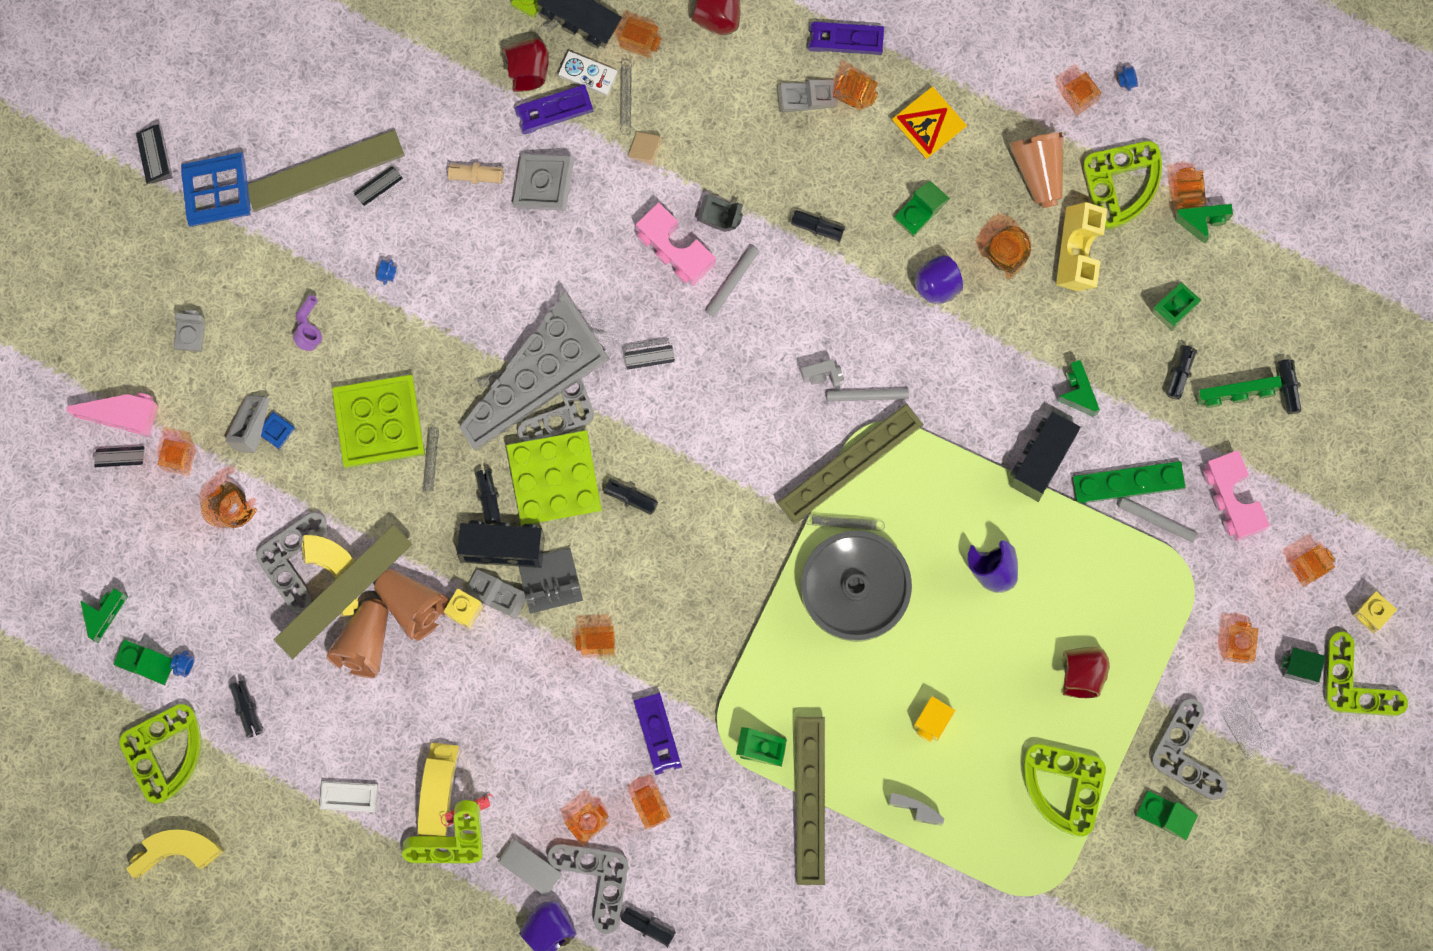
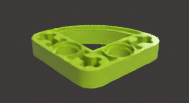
M1144 141L1095 152L1086 157L1083 171L1091 203L1098 206V204H1105L1109 201L1113 202V204H1108V210L1110 214H1115V217H1113L1111 223H1108L1106 219V230L1123 226L1134 220L1152 201L1162 174L1161 152L1158 145L1154 142ZM1144 148H1148L1149 152H1154L1151 160H1147L1146 156L1138 157V164H1134L1133 150H1135V156L1143 154ZM1117 154H1124L1128 157L1129 164L1124 167L1117 166L1114 162V157ZM1106 156H1109L1111 170H1108V164L1100 166L1099 172H1095L1094 168H1089L1092 160H1096L1097 164L1105 163L1107 160ZM1150 167L1149 180L1145 191L1131 207L1121 212L1112 175ZM1098 185H1105L1109 189V195L1105 198H1100L1095 194L1094 188Z
M185 704L176 705L127 730L120 737V748L147 801L153 804H162L174 797L190 780L198 764L201 752L200 725L194 710ZM179 710H182L184 713L189 712V716L186 717L187 722L185 724L181 721L173 723L172 725L175 727V730L171 731L170 724L165 720V717L169 716L170 720H174L179 716ZM156 722H162L165 726L164 734L158 738L153 737L150 731L152 725ZM187 730L188 749L186 758L178 774L168 784L151 748ZM131 735L140 740L136 743L140 752L146 750L147 752L146 754L138 755L134 760H132L131 756L136 755L135 750L132 747H126V744L129 743L128 737ZM144 759H148L152 763V770L146 775H142L138 771V764ZM156 774L159 776V778L153 779L156 786L164 788L160 792L162 797L159 799L156 796H150V793L153 791L151 783L147 782L145 785L143 783V780L151 779Z
M1043 744L1032 745L1025 755L1024 778L1028 794L1035 808L1057 829L1076 837L1089 835L1095 825L1106 774L1104 762L1100 758ZM1037 749H1040L1043 756L1050 758L1051 752H1055L1053 769L1047 767L1050 763L1049 761L1042 760L1039 765L1035 764V759L1031 757V753L1034 754L1037 752ZM1061 756H1069L1073 760L1071 770L1063 771L1059 768L1058 759ZM1078 758L1083 759L1081 765L1090 766L1092 762L1096 763V768L1100 769V773L1090 777L1089 771L1081 769L1080 775L1075 774L1079 764ZM1036 770L1077 779L1069 820L1059 815L1045 800L1038 784ZM1084 789L1091 790L1095 795V800L1090 805L1083 804L1079 799V794ZM1076 806L1083 810H1092V815L1089 813L1085 814L1084 822L1089 824V827L1084 828L1082 832L1077 831L1078 826L1073 825L1074 820H1079L1081 816V811L1076 812Z

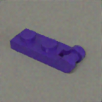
M828 22L810 23L809 32L812 33V38L808 42L809 51L882 55L884 26ZM822 34H830V41L822 40Z
M585 84L515 107L516 116L520 117L522 122L520 125L522 134H529L538 129L594 112ZM538 111L539 118L532 120L530 114Z
M657 693L634 700L655 775L663 774V770L673 767L674 770L682 768L661 694ZM668 749L670 757L660 760L658 752Z

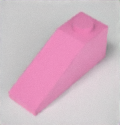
M137 393L136 396L126 394L71 405L67 407L66 412L76 418L149 437L158 405L152 401V396Z

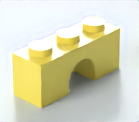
M1087 202L1066 207L1056 281L1057 286L1077 292L1097 287L1100 261L1089 258V249L1096 237L1104 235L1107 215L1106 208Z

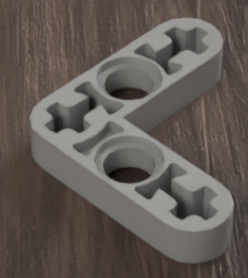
M582 379L576 382L580 386V392L576 396H569L565 391L561 393L565 403L564 407L521 423L518 435L522 442L564 435L586 427L593 421L594 411ZM585 397V401H580L582 409L584 411L589 410V413L586 414V419L581 421L580 417H574L578 413L575 403L570 406L569 402H576ZM558 416L564 420V425L560 430L555 431L550 429L548 423L552 417ZM544 420V427L548 434L543 435V431L540 430L534 433V439H530L529 436H523L527 432L526 427L531 426L532 429L540 428L539 422Z
M318 513L306 515L264 544L257 552L259 565L288 607L297 614L305 610L313 602V598L288 560L302 551L301 537L303 534L297 530L299 527L302 526V529L305 531L310 528L309 522L312 519L316 522L321 520L322 523L319 524L320 530L318 532L310 530L306 535L322 537L328 529L327 521ZM291 534L298 535L300 538L299 545L294 549H289L285 545V539ZM278 542L287 553L285 556L281 552L277 553L272 564L269 561L263 562L266 557L264 554L266 551L274 553L278 550L275 546ZM283 572H289L292 575V582L286 587L278 584V576ZM297 584L300 585V588L295 589L301 597H307L304 600L305 606L303 608L299 605L294 607L293 604L296 602V599L292 593H289L287 597L285 595V592L293 590Z
M1187 699L1179 705L1154 751L1152 765L1158 772L1203 797L1217 800L1223 797L1227 791L1225 779L1182 755L1204 714V708L1198 700ZM1191 705L1196 706L1195 712L1198 715L1197 717L1192 716L1187 724L1192 725L1190 730L1185 724L1177 723L1176 720L1179 718L1183 721L1187 714L1183 710L1184 707L1189 708ZM1174 728H1179L1185 733V740L1180 744L1174 743L1170 738V732ZM1165 753H1168L1170 755L1169 760L1175 764L1178 762V759L1183 761L1177 768L1176 775L1171 773L1174 769L1171 765L1166 764L1164 767L1159 765L1161 761L1157 758L1158 755L1163 756ZM1185 766L1195 768L1197 776L1194 781L1189 782L1183 779L1181 772ZM1203 772L1207 774L1204 780L1209 783L1215 780L1219 782L1220 793L1214 792L1213 795L1210 794V787L1203 783L1200 788L1196 787V784L1202 778Z
M564 844L553 846L548 853V861L555 869L601 876L594 925L603 934L615 932L620 922L628 873L626 858L622 854ZM563 849L565 855L573 856V851H579L575 859L576 868H571L572 861L566 860L562 862V865H557V860L553 859V854H558L559 850ZM590 853L595 856L596 865L592 869L586 870L581 866L580 860L583 855ZM614 858H619V863L624 864L623 869H618L616 878H622L621 884L615 881L605 882L606 875L612 876V869L608 867V863L613 862ZM611 885L616 886L619 890V897L613 902L605 900L603 896L604 889ZM601 903L607 906L618 905L617 912L611 910L610 918L615 920L614 925H609L608 929H603V924L599 923V918H604L606 909H600Z

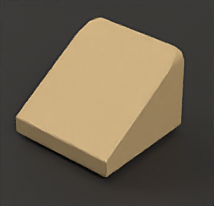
M637 132L628 157L653 166L662 143V137Z

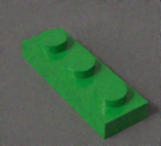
M1280 376L1200 389L1196 394L1198 405L1205 404L1206 408H1213L1222 405V401L1232 399L1233 403L1248 401V396L1259 395L1260 399L1275 396V392L1279 391L1282 387Z

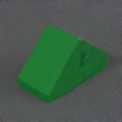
M929 181L913 193L912 199L894 217V220L914 237L950 198L934 183Z
M1232 204L1178 209L1175 214V221L1206 244L1209 239L1207 223H1210V226L1225 225L1226 221H1229L1233 215Z
M1181 282L1153 308L1152 313L1173 331L1183 318L1200 303L1201 299Z
M1081 360L1070 363L1069 372L1066 373V377L1070 387H1075L1076 390L1060 395L1057 401L1092 417L1098 415L1100 408Z
M113 588L111 593L107 592L100 602L102 607L99 611L80 601L88 638L99 643L128 597Z
M123 640L113 665L165 686L172 671L170 667L172 658L147 647L144 648Z
M741 727L736 755H739L744 760L782 767L787 739L751 728Z
M1147 791L1136 817L1187 841L1198 815L1178 802L1173 803Z

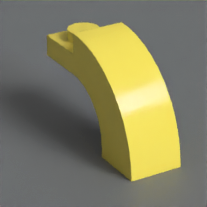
M303 535L301 537L303 565L321 566L328 570L335 580L355 562L344 548L329 539L313 535ZM358 598L340 614V617L354 615V610H358Z
M431 742L429 756L425 762L420 794L418 836H446L448 826L443 824L448 825L449 823H447L445 816H443L442 824L441 816L450 812L452 785L459 753V746Z
M167 830L154 834L142 841V844L148 851L146 853L141 851L130 860L131 865L126 869L133 878L138 879L159 861L171 855H184L197 868L203 869L224 851L215 842L198 833L187 830Z

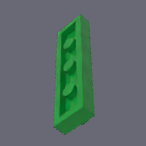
M1181 461L1072 477L1076 502L1080 504L1183 490L1186 488Z

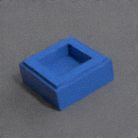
M272 412L263 425L261 437L280 450L295 430V427Z

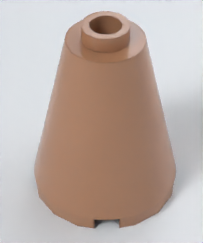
M1063 132L1035 136L1026 141L1018 140L1010 143L1011 151L1036 204L1041 203L1042 208L1058 205L1057 200L1062 199Z
M394 569L384 571L374 581L375 591L411 640L414 638L419 641L427 637L439 625L434 623V621L440 614L445 617L444 610L449 603V599L422 583Z
M372 598L370 601H364L328 650L326 658L331 664L339 669L344 665L352 669L349 672L350 674L372 679L378 675L381 667L389 614L384 602Z

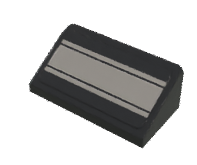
M160 124L150 126L136 133L146 184L172 179L173 176L163 129Z

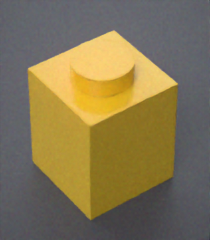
M931 696L914 725V728L918 730L916 734L928 742H931L932 739L938 741L956 710Z

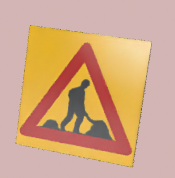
M933 86L892 119L925 159H928L967 127L966 123Z

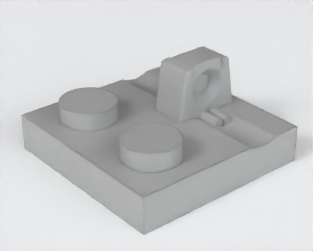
M521 154L513 206L519 209L566 211L568 195L571 190L574 159L571 156Z

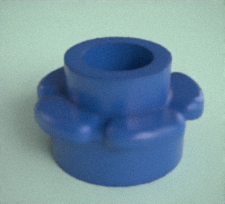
M1124 65L1123 71L1118 72L1122 88L1127 87V90L1131 91V88L1138 87L1134 66L1126 67Z
M392 259L390 261L381 260L376 280L384 282L383 285H386L388 281L393 282L397 266L393 265Z
M183 651L182 654L177 653L173 657L170 666L173 669V674L175 676L187 677L194 665L195 658L188 655V651Z

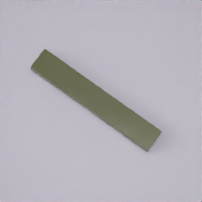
M395 130L248 184L249 198L253 211L257 212L404 157L405 154Z
M906 403L778 501L777 504L795 525L918 431L924 424Z
M392 525L281 631L273 641L293 660L413 544L395 525Z
M797 717V885H825V717Z

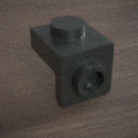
M705 195L697 221L724 232L735 230L742 221L743 214L741 210L743 204L738 202L731 204L711 195Z

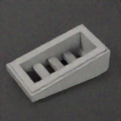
M246 396L225 439V442L234 450L246 453L256 452L270 401L268 397Z

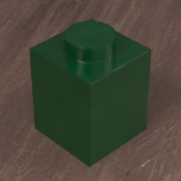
M1293 647L1289 650L1288 654L1284 653L1282 656L1280 669L1284 670L1283 677L1316 685L1320 682L1326 656Z

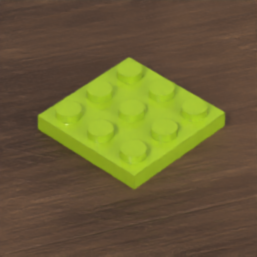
M412 374L332 388L343 467L345 469L425 455Z
M587 430L507 445L521 526L523 524H534L602 511Z

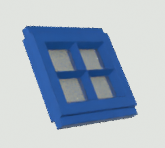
M242 152L181 164L186 219L189 227L251 215L246 164ZM193 177H194V182H195V191H194V185H193ZM195 196H196V200H197V209H198L197 211H196Z

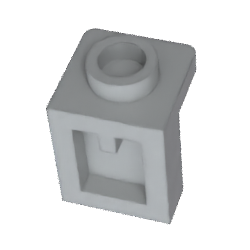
M183 310V314L175 313L174 319L177 321L174 349L202 352L206 320L199 315V312L193 310Z
M833 359L803 367L801 370L804 383L810 381L811 385L825 382L827 380L826 376H831L833 387L836 391L840 389V382L844 381L840 365L835 366Z

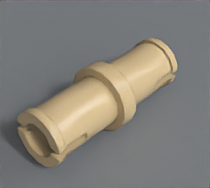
M450 163L448 179L449 181H472V184H479V182L502 184L504 180V167L480 166V163H473V165Z

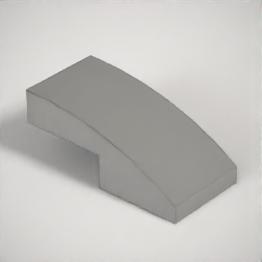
M834 80L780 83L777 86L780 112H797L837 106Z
M476 569L465 590V593L481 601L483 604L516 619L526 601L524 591L510 586Z
M890 794L889 806L916 810L915 822L940 826L944 824V818L924 803L900 794Z
M513 839L497 861L545 897L562 875V873L515 839Z

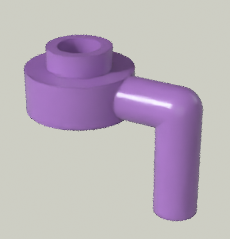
M313 295L307 297L296 313L298 328L293 333V340L296 345L306 351L315 350L322 341L320 331L315 326L309 324L307 316L318 302L317 298Z

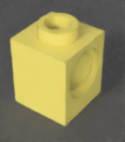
M457 588L444 613L457 623L471 629L484 605L481 601Z
M1376 591L1367 598L1352 616L1374 634L1382 628L1397 609Z

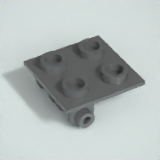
M571 548L543 554L542 568L519 567L530 614L583 601Z

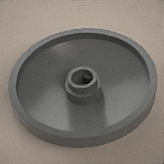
M866 531L842 532L823 541L809 556L801 579L802 600L807 613L814 623L827 634L852 642L872 640L894 628L904 616L912 593L911 573L901 552L885 538Z

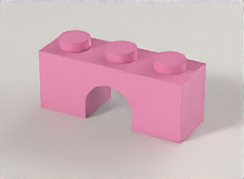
M658 202L636 224V231L638 232L636 236L646 247L651 244L657 250L655 253L657 258L665 265L670 263L676 269L675 275L683 283L686 284L689 281L694 286L716 264V257L697 239L687 248L680 249L674 247L669 242V237L678 228V221Z
M1239 450L1208 461L1203 475L1208 486L1213 485L1216 493L1213 499L1218 511L1223 510L1227 519L1224 521L1227 534L1233 536L1235 541L1267 530L1270 525L1260 501L1252 504H1243L1234 497V484L1245 480L1249 476Z

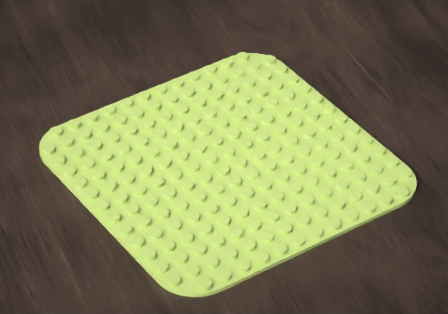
M883 421L871 423L855 432L844 444L840 454ZM919 429L811 512L806 522L807 524H805L722 695L717 713L719 736L726 751L741 766L797 793V717H825V807L1001 892L1021 897L1036 896L1055 888L1069 875L1088 835L1076 837L1057 829L1035 808L1028 794L1024 778L1026 752L1032 745L1043 744L1100 758L1106 766V774L1097 811L1098 815L1192 611L1195 597L1193 577L1185 560L1169 545L1048 488L1045 490L1040 501L1037 502L1010 487L1014 479L1010 476V470ZM814 515L815 518V515H817L818 520L819 515L821 518L824 516L825 520L826 516H828L829 521L830 516L832 520L835 517L836 521L837 517H839V520L842 517L843 521L845 517L847 523L848 518H850V521L853 518L854 523L855 518L857 521L860 519L861 523L862 519H864L865 525L866 519L868 523L871 520L872 525L873 520H875L876 528L875 531L873 529L869 530V528L866 530L865 526L864 530L862 528L858 529V526L857 529H852L851 526L849 529L847 525L846 528L844 526L841 528L840 525L838 528L837 526L833 527V525L830 527L829 523L827 527L826 525L822 526V523L819 526L818 522L816 526L815 523L812 525V516ZM847 531L871 532L891 542L905 558L912 579L910 602L898 624L886 634L862 642L841 640L820 629L807 613L801 594L802 573L811 553L829 537ZM1001 540L1013 545L1018 559V581L1015 587L1004 593H995L983 588L972 574L968 565L970 545H974L978 552H990L999 547ZM1083 647H1100L1104 649L1109 657L1110 669L1099 697L1085 699L1063 695L1065 668L1062 665L1064 650ZM933 696L956 711L939 740L932 739L931 742H928L916 734L918 730L914 728V725L929 699ZM741 727L751 728L787 739L782 767L744 760L739 755H736ZM1037 749V752L1034 754L1031 753V757L1035 759V764L1039 765L1042 760L1049 761L1050 763L1047 767L1053 769L1055 752H1051L1050 758L1043 756L1040 749ZM1061 756L1058 759V766L1063 771H1069L1073 767V760L1069 756ZM1078 758L1079 764L1075 774L1080 775L1081 769L1089 771L1090 777L1100 773V769L1096 768V763L1092 762L1090 766L1081 765L1083 759ZM1036 770L1038 784L1045 800L1053 810L1069 820L1077 779ZM1084 789L1080 792L1079 799L1083 804L1090 805L1094 802L1095 795L1091 790ZM890 794H900L924 803L944 818V824L940 826L915 822L916 810L889 806ZM1076 806V812L1081 811V816L1079 820H1074L1073 825L1078 826L1077 831L1082 832L1084 828L1089 827V824L1084 822L1085 814L1089 813L1092 815V810H1083Z

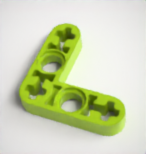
M1337 632L1331 636L1328 641L1326 704L1328 708L1337 713L1392 717L1404 713L1408 707V699L1402 692L1353 687L1354 639L1346 632ZM1340 637L1343 638L1344 643H1348V647L1343 649V657L1348 656V661L1344 659L1333 660V656H1339V647L1334 646V642L1339 641ZM1340 664L1347 669V677L1344 680L1334 677L1332 671L1335 665ZM1332 683L1336 685L1347 684V688H1341V697L1346 698V702L1342 703L1341 707H1337V702L1332 701V697H1335L1338 693V687L1332 688ZM1369 694L1372 696L1374 706L1371 709L1361 707L1359 703L1361 695ZM1379 694L1383 695L1382 701H1390L1393 699V696H1396L1397 701L1401 702L1402 706L1393 711L1391 705H1382L1383 711H1379Z
M463 800L455 805V836H413L406 838L403 841V859L410 863L479 862L483 855V835L479 805L470 800ZM465 814H469L470 819H465ZM470 830L474 831L475 833L467 834L462 831ZM438 848H444V849H448L449 851H447V852H440V851H438V850H436V849H438Z

